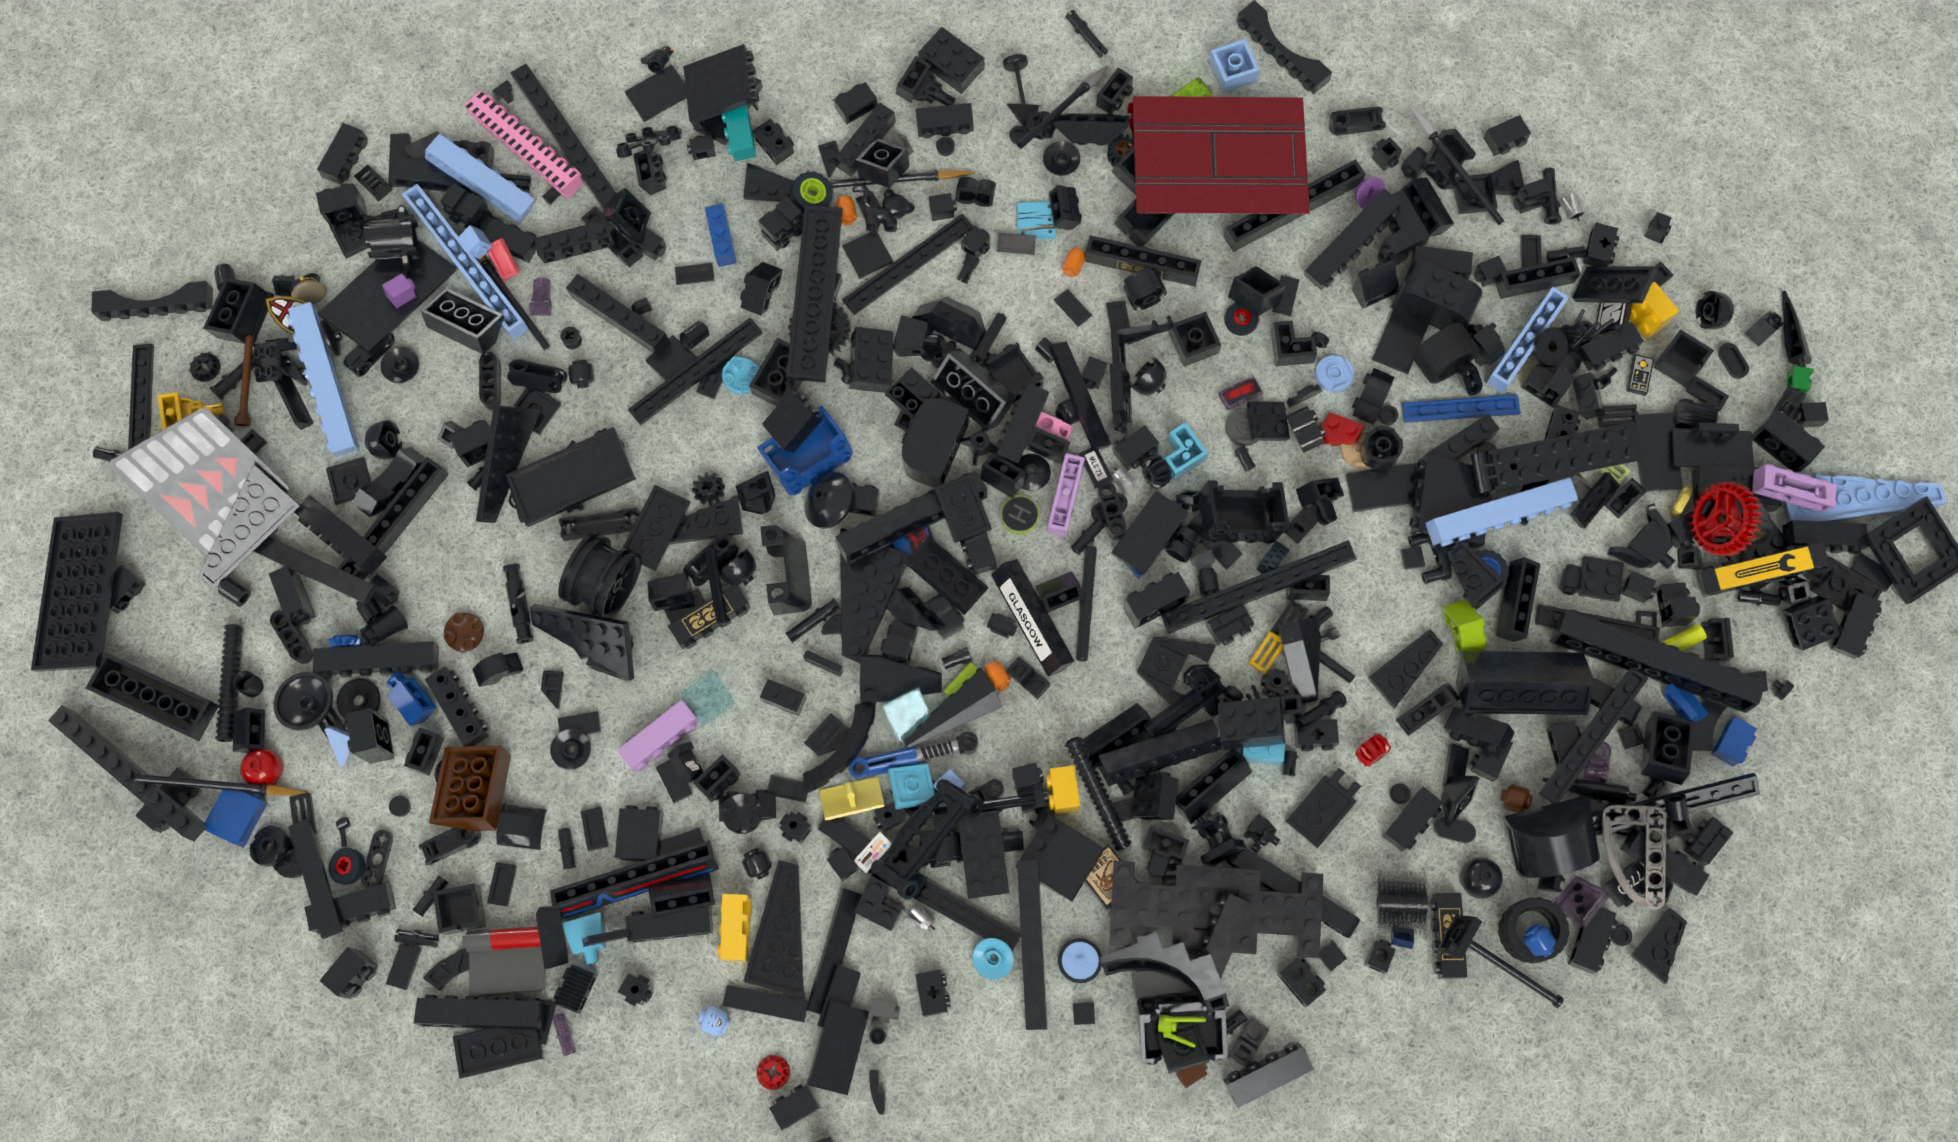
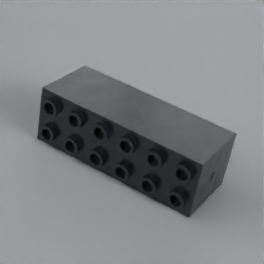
M1461 651L1456 685L1464 713L1588 715L1595 681L1585 654L1582 652Z

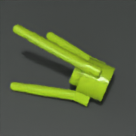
M1160 1015L1158 1031L1164 1032V1038H1171L1194 1048L1196 1046L1195 1043L1172 1034V1031H1177L1178 1022H1205L1206 1018L1204 1016Z

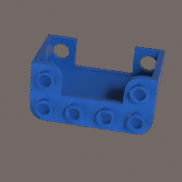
M823 406L818 408L823 420L795 453L785 451L781 447L779 448L773 437L757 447L759 453L789 495L799 494L821 476L833 472L838 466L849 462L853 455L844 432ZM768 446H773V448L770 451L765 452V449Z

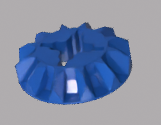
M350 634L335 635L329 639V645L331 647L361 646L362 639Z

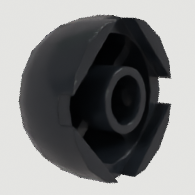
M1707 291L1702 294L1705 296L1703 299L1698 300L1695 309L1696 319L1699 317L1701 319V325L1699 326L1703 329L1717 330L1728 325L1734 314L1732 299L1718 291Z
M1156 357L1151 358L1153 360L1152 363L1147 361L1134 376L1138 378L1134 384L1130 382V387L1141 395L1149 396L1155 392L1159 394L1166 386L1164 382L1167 378V371L1165 366Z
M379 421L367 429L364 442L365 447L375 458L383 460L393 459L395 453L402 449V441L398 444L397 435L401 433L392 421Z
M746 548L727 563L726 567L719 570L720 578L731 586L734 584L738 586L742 583L746 586L754 579L752 575L756 571V561Z
M1477 857L1469 860L1462 867L1460 883L1469 896L1476 899H1486L1494 896L1500 890L1503 883V873L1495 861L1489 858Z

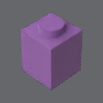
M403 274L382 285L387 298L396 309L416 297L414 283L410 278L406 279Z

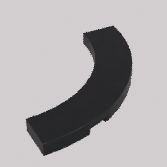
M1766 671L1745 673L1746 675H1756L1760 677V680L1766 681L1763 692L1768 691ZM1705 699L1701 705L1708 712V715L1695 723L1692 751L1712 750L1713 733L1716 723L1727 708V706Z
M862 702L855 705L851 728L840 747L826 761L803 773V790L806 793L817 790L829 783L831 778L838 773L841 774L855 760L869 737L868 732L875 719L876 702Z
M466 948L440 961L423 979L438 991H441L453 978L469 970V953L466 951Z

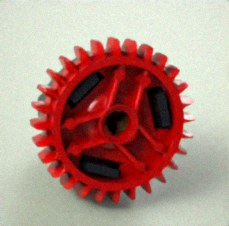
M1718 482V484H1712L1711 488H1705L1706 494L1700 493L1701 499L1695 500L1697 506L1692 507L1695 512L1693 515H1690L1693 518V522L1689 523L1694 525V528L1690 532L1696 533L1693 539L1698 540L1697 545L1702 546V549L1710 554L1718 556L1740 554L1741 550H1747V547H1751L1753 544H1763L1771 533L1772 524L1768 512L1761 500L1753 497L1755 493L1749 491V488L1734 482Z

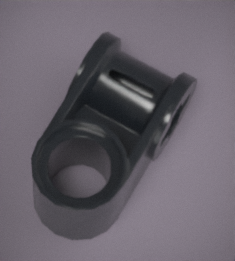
M992 779L968 793L976 795L985 801L1002 798L1005 789L1001 781ZM993 785L1001 787L1000 792L996 795L990 793V788Z

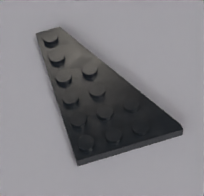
M841 528L840 533L848 530ZM886 546L853 563L847 564L840 553L843 657L860 664L861 655H866L887 610L886 605L907 567L905 561L910 557L909 554Z

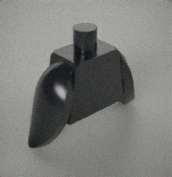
M1652 503L1646 508L1648 523L1626 547H1610L1607 555L1613 556L1636 568H1651L1659 562L1668 569L1675 562L1667 554L1674 546L1670 527L1657 510L1655 503Z

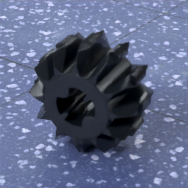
M1161 455L1147 457L1141 464L1144 478L1152 488H1162L1172 480L1169 465H1167L1166 460Z
M705 472V477L702 478L701 475H698L699 481H693L695 487L692 488V493L695 494L694 498L700 500L702 505L708 501V504L712 506V500L715 499L718 503L720 502L718 496L724 497L725 494L722 490L725 489V485L722 484L723 480L721 477L717 478L716 473L709 476L708 472Z

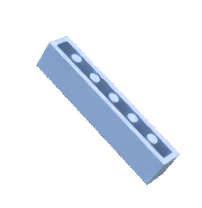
M438 134L426 148L425 159L518 223H521L533 208L535 199L528 192H523L517 188L512 181H507L501 177L496 170H491L485 166L483 161L469 155L467 150L456 146L448 137Z
M1554 287L1551 288L1486 384L1503 394L1535 348L1533 344L1537 333L1551 325L1569 296Z

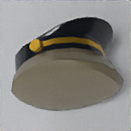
M316 273L300 277L290 287L292 298H297L307 303L311 302L312 304L321 301L327 293L325 286L320 283L319 275Z

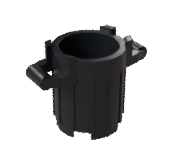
M399 205V219L365 223L367 227H364L365 243H368L369 248H371V251L367 252L370 259L402 257L401 263L404 269L409 271L412 268L411 259H420L416 232L418 223L417 219L413 220L415 218L414 215H408L404 205Z

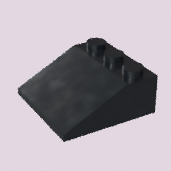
M1048 814L1020 860L1039 859L1040 884L1073 902L1105 848Z

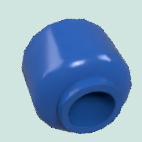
M1535 924L1524 932L1525 937L1523 941L1534 956L1543 955L1547 957L1555 951L1553 947L1556 944V939L1546 926Z

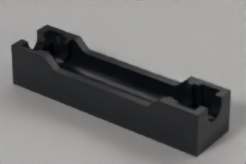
M636 507L622 509L617 512L559 518L561 526L560 536L563 541L583 539L594 531L601 534V536L631 532L634 525H631L630 517L635 515L637 520L640 511ZM570 524L571 532L567 534L566 525Z

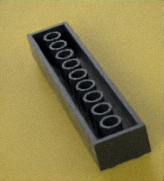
M1566 610L1557 619L1550 642L1575 652H1582L1586 656L1625 670L1632 666L1647 678L1666 685L1673 683L1677 689L1743 713H1747L1760 704L1766 681L1760 680V677L1756 675H1746L1737 668L1721 666L1715 660H1705L1700 658L1698 654L1680 651L1676 646L1660 644V641L1657 639H1647L1641 637L1637 632L1624 631L1618 625L1602 623L1600 619L1596 617L1588 618L1576 610Z

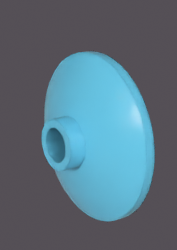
M987 938L977 944L973 951L972 960L975 969L980 975L995 980L1003 978L1010 972L1013 967L1014 956L1006 942L998 938ZM991 954H996L998 959L993 960Z

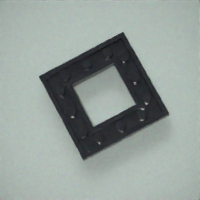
M1928 496L1922 497L1863 536L1906 605L1911 604L1958 573V544ZM1920 526L1938 554L1939 559L1914 575L1895 546L1894 541Z

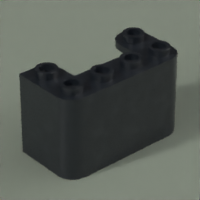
M1208 480L1198 493L1203 536L1210 543L1219 541L1236 543L1244 541L1249 544L1255 542L1271 544L1276 542L1290 526L1283 482H1273L1272 487L1269 489L1260 486L1258 490H1224L1223 485L1218 487L1217 481Z

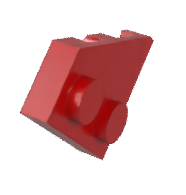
M1329 412L1322 424L1326 434L1323 437L1324 444H1331V446H1339L1341 444L1356 445L1365 426Z

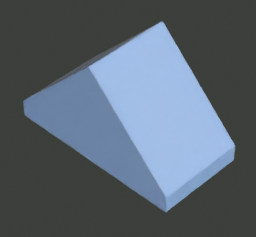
M327 726L324 730L339 766H344L350 754L347 744L348 740H350L349 733L333 726Z

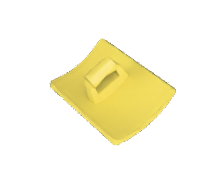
M878 777L852 783L847 782L844 785L819 791L825 820L885 806Z

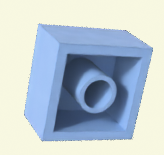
M1246 39L1211 50L1209 63L1222 93L1257 81L1259 68Z

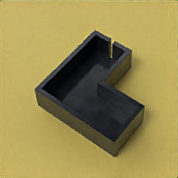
M1133 147L1115 165L1112 173L1136 195L1135 148ZM1135 199L1118 216L1114 224L1125 235L1129 233V239L1133 243L1144 247L1176 213H1137Z

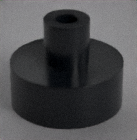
M1776 679L1771 685L1777 689L1774 696L1783 700L1791 692L1794 684L1789 680L1781 683Z

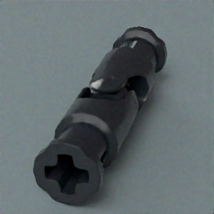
M508 564L503 567V572L506 574L507 582L505 585L512 623L517 633L516 642L517 644H525L534 641V637L531 636V619L524 582L520 577V564Z

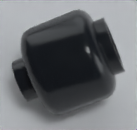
M587 360L572 361V364L568 367L570 383L577 385L578 389L588 388L589 383L594 382L593 365L588 363Z
M1070 397L1057 405L1055 411L1057 419L1069 425L1080 421Z
M757 847L743 855L744 859L741 863L750 878L757 877L760 880L769 875L768 870L771 869L772 862L765 850H759Z

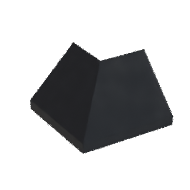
M1455 775L1443 789L1441 796L1446 825L1449 827L1473 800L1479 777Z

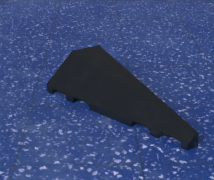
M981 667L976 670V673L969 680H965L962 683L963 686L958 691L952 693L923 724H919L914 733L904 739V743L908 748L1002 708L995 687Z

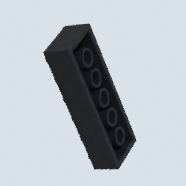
M108 653L104 654L101 660V667L96 668L85 687L87 690L197 741H200L218 709V704Z

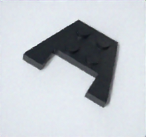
M1154 636L1137 670V674L1171 705L1184 696V694L1173 690V687L1188 655L1190 654L1205 662H1209L1216 645Z

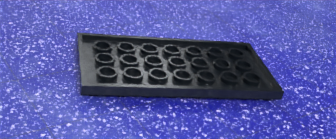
M108 512L54 517L31 664L32 671L43 672L101 667L123 518L122 513Z

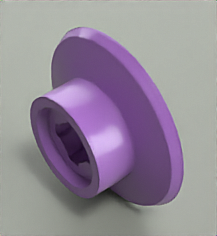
M1372 177L1358 185L1357 203L1361 208H1365L1385 188L1384 181L1381 178Z

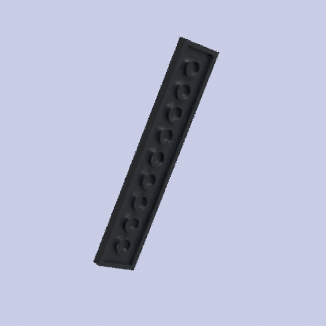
M805 205L786 374L787 380L826 383L843 208Z

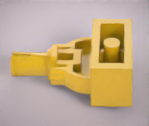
M178 392L157 395L162 431L201 408L208 409L214 416L225 415L222 402L204 405L201 400L193 401L188 398H181Z

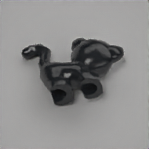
M856 185L852 188L854 193L863 192L861 211L866 223V230L877 231L880 224H883L885 232H896V219H901L906 214L912 213L915 209L914 204L891 189H887L884 192L882 207H879L869 202L871 192L865 185Z

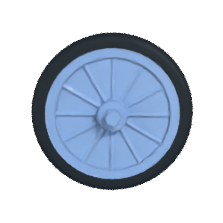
M1073 939L1067 942L1060 950L1058 956L1059 969L1072 982H1089L1101 970L1102 965L1099 959L1101 952L1093 942L1087 939Z

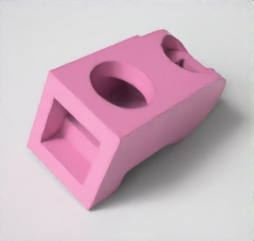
M1041 412L1035 427L1065 440L1069 439L1073 430L1071 425Z

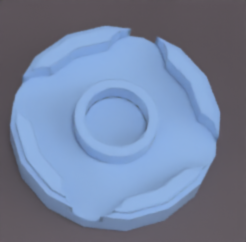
M1334 354L1321 359L1315 370L1317 383L1328 392L1336 393L1345 390L1350 386L1354 377V369L1349 360Z

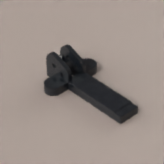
M1209 667L1192 671L1188 678L1192 690L1143 725L1150 739L1169 733L1202 708L1210 716L1218 715V703H1220L1218 696L1227 691L1220 681L1221 677Z

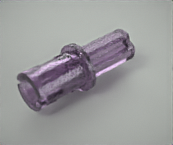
M559 1013L554 1015L553 1021L558 1035L556 1039L559 1040L563 1057L576 1053L571 1037L572 1031H569L565 1014Z

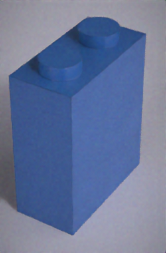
M222 790L205 821L208 825L205 831L244 848L268 803L262 801L263 796L251 793L248 795L242 791Z

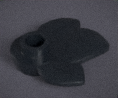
M941 335L940 345H930L928 354L921 356L923 360L931 361L932 365L936 368L941 366L949 352L957 349L955 341L946 343Z

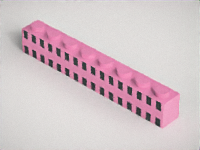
M479 91L464 105L468 113L566 199L584 185L580 178L582 175L576 168L573 167L571 169L568 162L563 157H557L556 152L550 146L546 147L540 137H534L526 125L522 127L514 115H508V111L501 104L498 106L491 95H485L482 91Z

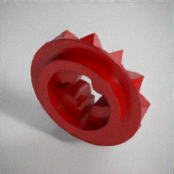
M777 1055L765 1057L756 1068L759 1083L769 1090L782 1088L790 1077L789 1064L784 1058ZM776 1063V1071H779L782 1075H775L770 1082V1074L764 1070L772 1069Z

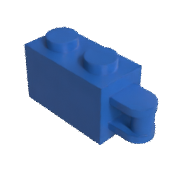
M396 671L387 681V686L391 689L387 697L410 727L424 723L437 708L414 677L406 679L401 672Z

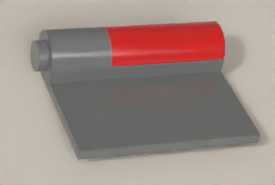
M537 926L467 931L466 935L462 937L463 949L466 948V951L469 953V996L545 990V969Z

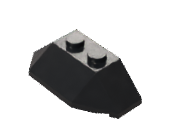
M1066 113L1060 114L1055 118L1053 125L1072 143L1079 145L1090 143L1102 146L1110 144L1128 128L1130 115Z
M949 297L920 305L912 316L913 319L927 322L934 331L976 351L986 333L980 312Z

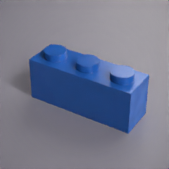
M723 203L705 207L718 267L736 264L737 261Z

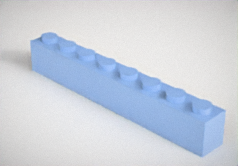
M311 302L289 308L290 315L287 318L290 326L294 327L295 333L293 338L295 343L299 344L301 350L298 354L301 362L305 363L306 369H304L306 379L310 380L312 386L309 390L313 399H316L317 405H315L317 415L321 416L323 422L320 424L324 435H327V449L335 456L359 450L329 347L321 329L317 308Z
M1567 478L1441 516L1425 524L1433 546L1441 543L1443 547L1452 544L1453 539L1458 538L1459 541L1471 538L1470 534L1473 533L1479 536L1487 533L1489 528H1492L1493 531L1504 528V524L1508 522L1511 526L1522 522L1521 518L1526 517L1527 520L1539 517L1538 513L1541 512L1547 515L1555 512L1557 507H1560V510L1572 507L1571 503L1577 501L1578 497L1571 478Z

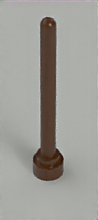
M252 335L245 337L239 413L234 418V425L249 427L251 424V418L247 411L253 350Z

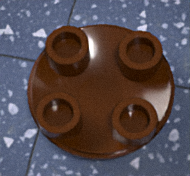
M455 613L444 627L443 638L448 646L456 651H471L481 643L484 636V627L480 619L471 613Z

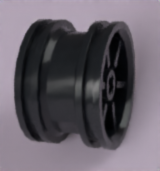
M595 531L591 532L581 540L571 554L561 575L558 596L561 600L568 601L573 606L581 603L590 606L591 615L613 619L625 605L636 585L641 571L642 556L627 547L618 551L611 547L609 538L601 536V534Z

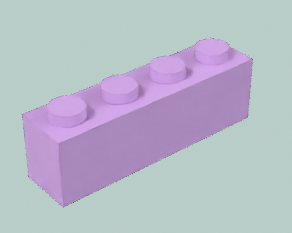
M680 700L620 747L617 752L634 772L637 770L640 772L648 766L647 762L652 758H659L665 752L664 749L666 747L677 744L681 740L680 736L685 732H692L697 727L696 724L699 721L685 703Z

